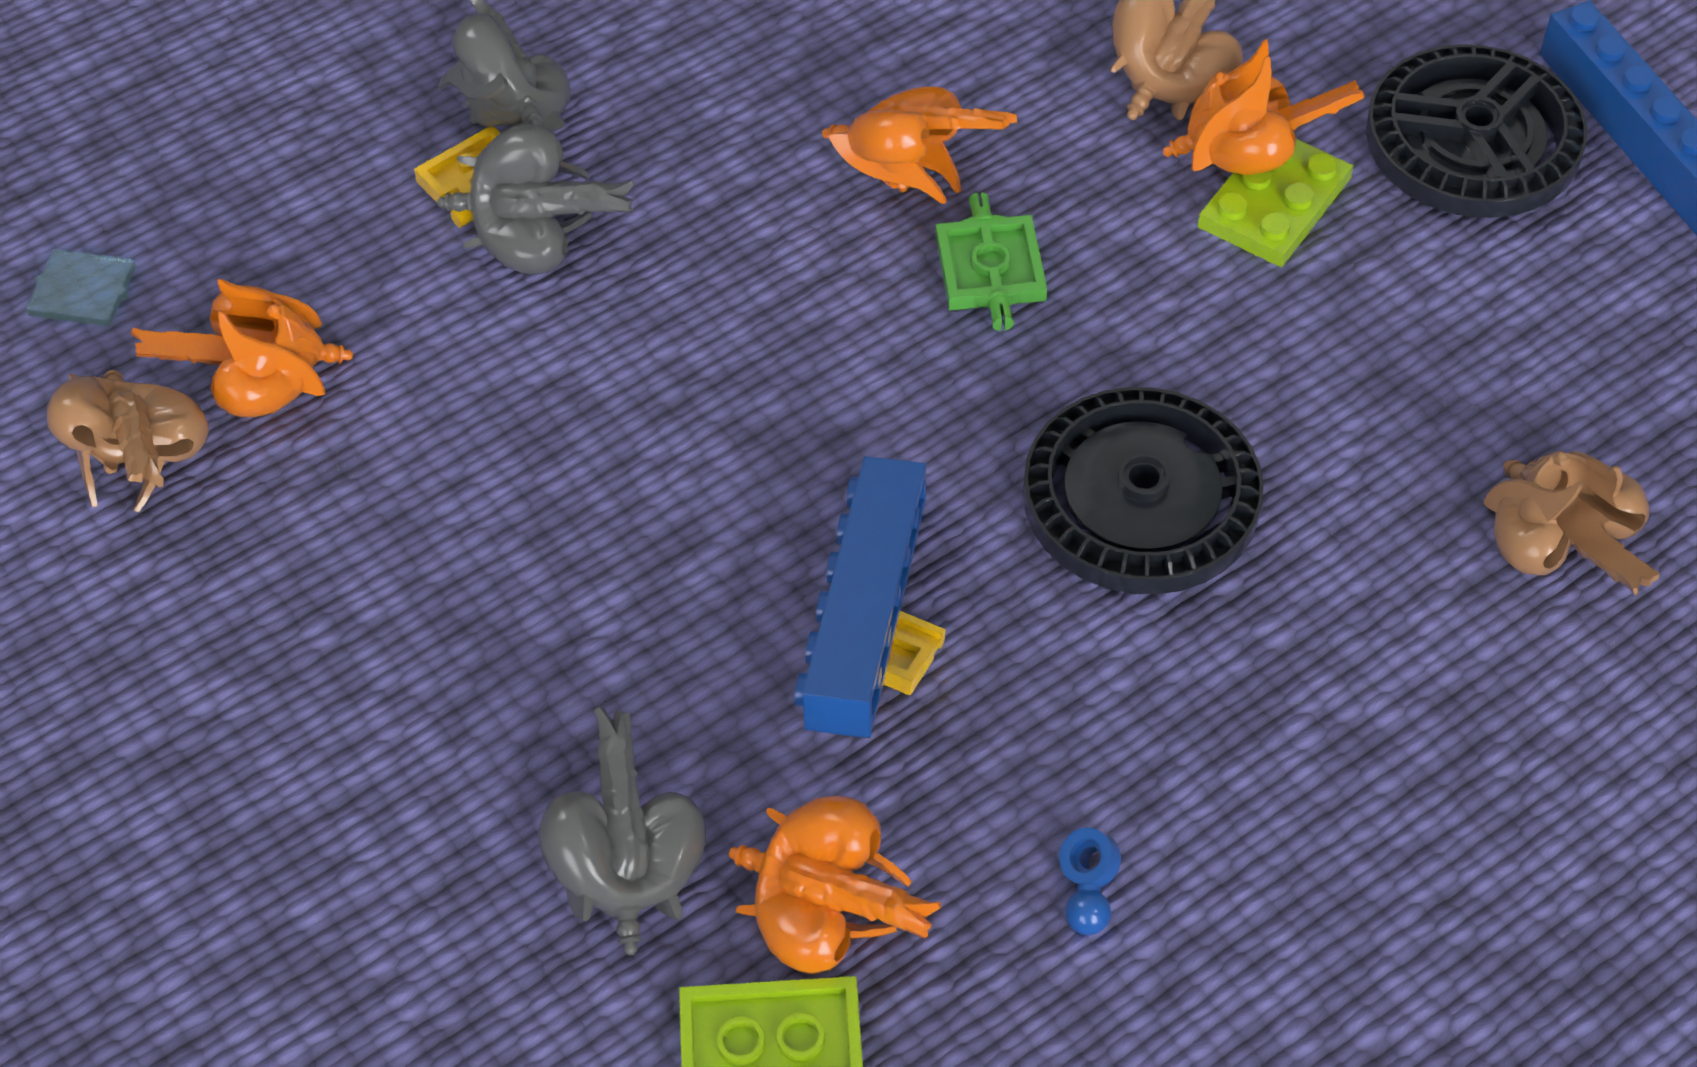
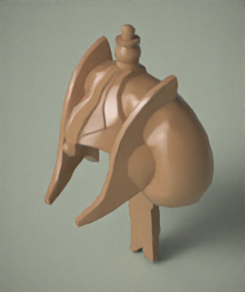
M1119 0L1111 25L1117 58L1109 70L1111 73H1115L1123 68L1125 74L1131 80L1133 89L1136 91L1127 106L1129 110L1127 116L1130 120H1135L1137 116H1142L1144 110L1148 108L1150 100L1153 98L1171 103L1173 116L1177 120H1182L1189 104H1195L1209 81L1218 72L1228 74L1243 64L1242 46L1232 35L1222 30L1202 33V28L1210 12L1215 9L1216 0H1183L1176 13L1174 0Z
M115 370L107 371L103 378L95 376L78 377L76 374L69 373L68 381L56 388L46 407L47 425L50 432L63 445L77 451L91 507H97L98 503L90 466V455L104 465L103 468L108 474L116 473L118 464L124 462L127 480L130 482H143L133 508L135 512H140L149 499L155 485L158 487H163L164 479L160 473L165 461L182 462L193 458L206 443L209 432V424L201 407L188 395L166 386L125 382L122 374Z
M1560 450L1545 454L1539 459L1529 462L1527 465L1522 464L1519 460H1507L1504 462L1505 475L1510 480L1501 481L1496 484L1484 499V505L1496 512L1493 532L1500 554L1516 570L1524 574L1547 575L1562 565L1566 560L1570 546H1572L1579 552L1582 558L1589 559L1593 564L1603 569L1613 581L1621 582L1634 595L1638 594L1640 585L1649 587L1653 581L1659 579L1660 573L1624 549V544L1615 540H1624L1635 536L1643 529L1649 518V504L1643 487L1637 480L1622 473L1619 466L1611 467L1584 452L1571 451L1565 453Z

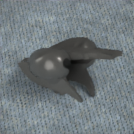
M471 0L470 2L475 7L477 13L468 15L460 21L452 38L454 51L460 61L445 73L438 87L443 90L453 85L467 97L468 101H465V105L471 110L470 120L474 124L479 123L485 127L506 125L514 127L516 125L535 124L551 132L564 127L565 122L560 114L569 103L571 89L563 68L558 62L546 55L536 54L527 57L511 33V28L504 21V16L492 6L487 5L483 0Z
M523 124L516 125L498 134L478 157L458 156L459 162L474 167L471 190L469 193H447L445 197H440L437 200V205L441 208L446 207L448 212L452 210L457 212L463 210L472 211L478 236L464 242V248L483 245L504 266L524 274L539 275L550 272L562 263L568 251V238L565 233L587 222L592 217L591 212L632 213L631 205L633 199L625 196L635 183L633 180L625 183H604L601 181L550 182L557 172L585 179L589 178V173L578 166L562 161V145L554 133L540 125ZM561 214H580L564 222H558L552 217Z
M599 706L594 711L599 728L600 744L598 747V757L600 761L601 796L604 806L592 794L587 792L572 791L563 793L549 802L540 822L538 839L541 853L549 870L566 888L568 902L575 916L586 922L590 918L592 907L602 910L608 916L613 917L618 922L617 933L621 938L618 940L619 944L624 945V952L627 955H634L638 950L636 943L641 941V937L638 936L641 927L637 920L638 913L641 910L655 906L658 911L675 920L682 918V908L677 893L687 883L702 860L706 844V826L701 810L692 799L677 792H666L656 795L639 807V790L636 782L638 773L634 769L630 712L615 711L612 720L605 709Z

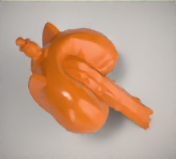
M1265 39L1249 60L1228 74L1218 72L1209 81L1191 111L1187 127L1188 134L1177 137L1175 141L1170 140V146L1164 147L1163 154L1166 157L1174 154L1177 158L1179 154L1185 155L1193 150L1191 163L1193 171H1199L1214 164L1231 173L1243 175L1266 173L1284 165L1293 156L1296 144V136L1293 130L1303 124H1309L1310 121L1325 114H1336L1340 109L1363 99L1364 93L1362 90H1359L1357 82L1354 80L1311 99H1305L1290 105L1291 100L1284 84L1271 76L1268 39Z
M918 87L897 93L883 100L866 113L856 117L850 126L831 124L829 128L822 130V136L825 139L829 138L841 157L862 173L881 179L893 189L898 188L900 192L907 191L909 187L920 189L939 203L946 204L947 199L942 190L923 167L941 174L948 181L954 192H962L956 167L944 142L956 135L958 129L1003 130L1010 123H1017V114L987 109L981 110L978 108L973 110L961 109L957 96L942 87Z
M217 279L221 292L214 299L210 313L211 327L217 335L178 331L157 332L134 327L131 330L130 335L142 341L134 343L136 357H152L175 361L189 360L193 364L201 362L209 365H220L212 377V396L217 406L228 414L238 417H258L275 413L295 400L302 392L315 396H324V385L313 369V366L318 361L341 364L343 360L350 361L353 358V352L351 350H344L343 345L338 347L333 343L322 344V339L314 330L322 326V321L314 309L306 303L286 295L273 293L261 287L236 285L223 279Z
M841 795L815 798L793 810L788 816L768 807L766 814L779 826L772 836L766 852H761L755 847L749 848L747 845H741L739 848L735 846L729 850V857L735 860L737 866H743L749 871L755 870L759 873L755 890V905L737 906L736 913L755 916L768 949L782 963L803 973L815 974L836 967L845 957L851 944V938L883 936L897 932V928H900L926 939L932 924L925 917L941 908V902H930L912 896L899 887L889 886L863 874H854L852 870L862 868L864 863L867 862L886 872L905 886L909 887L912 882L894 863L877 853L881 844L880 822L866 804L855 798ZM846 911L866 917L871 922L879 919L886 924H855L846 922L845 917L840 912Z

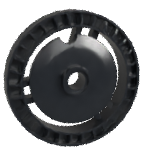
M1458 44L1439 46L1418 52L1400 61L1387 71L1377 84L1370 101L1366 136L1369 150L1376 165L1388 180L1405 194L1425 205L1447 213L1467 217L1497 218L1514 216L1535 210L1551 202L1567 189L1577 175L1587 144V123L1584 111L1575 94L1559 77L1546 67L1525 56L1505 49L1484 45ZM1546 121L1554 135L1556 150L1550 158L1537 166L1547 146Z
M1125 387L1104 390L1083 397L1063 408L1044 425L1034 439L1026 459L1023 498L1025 513L1034 535L1045 551L1062 567L1083 580L1106 589L1130 594L1158 595L1183 591L1206 583L1226 571L1241 557L1253 539L1260 518L1264 482L1260 463L1251 444L1239 428L1222 413L1200 400L1178 392L1153 387ZM1185 439L1200 447L1205 453H1198L1189 449L1184 442ZM1060 464L1066 467L1064 491L1068 507L1077 522L1089 534L1082 531L1070 520L1058 502L1052 480ZM1221 472L1224 473L1225 478H1221V476H1220V473H1221ZM1232 497V508L1216 529L1199 541L1179 548L1199 537L1210 526L1218 512L1221 499Z

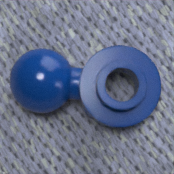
M1085 827L1075 830L1064 840L1059 853V863L1064 875L1069 880L1078 884L1077 892L1067 901L1065 907L1066 920L1069 926L1077 933L1095 935L1106 928L1111 918L1110 904L1107 898L1100 893V889L1111 882L1118 873L1121 864V853L1118 844L1111 836L1095 828ZM1099 851L1101 856L1100 862L1095 868L1090 869L1089 859L1093 853Z

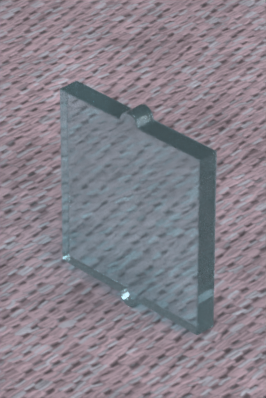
M53 249L42 275L35 278L37 286L26 308L28 316L110 327L121 300L128 297L126 288L136 268L135 261L133 259Z

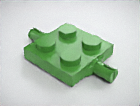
M980 192L979 204L978 193H974L968 200L972 217L960 222L936 224L935 237L948 308L950 311L989 307L993 328L1001 331L1003 320L1004 330L1006 331L1014 325L1010 305L1046 301L1047 285L1032 215L1013 217L992 215L988 195Z

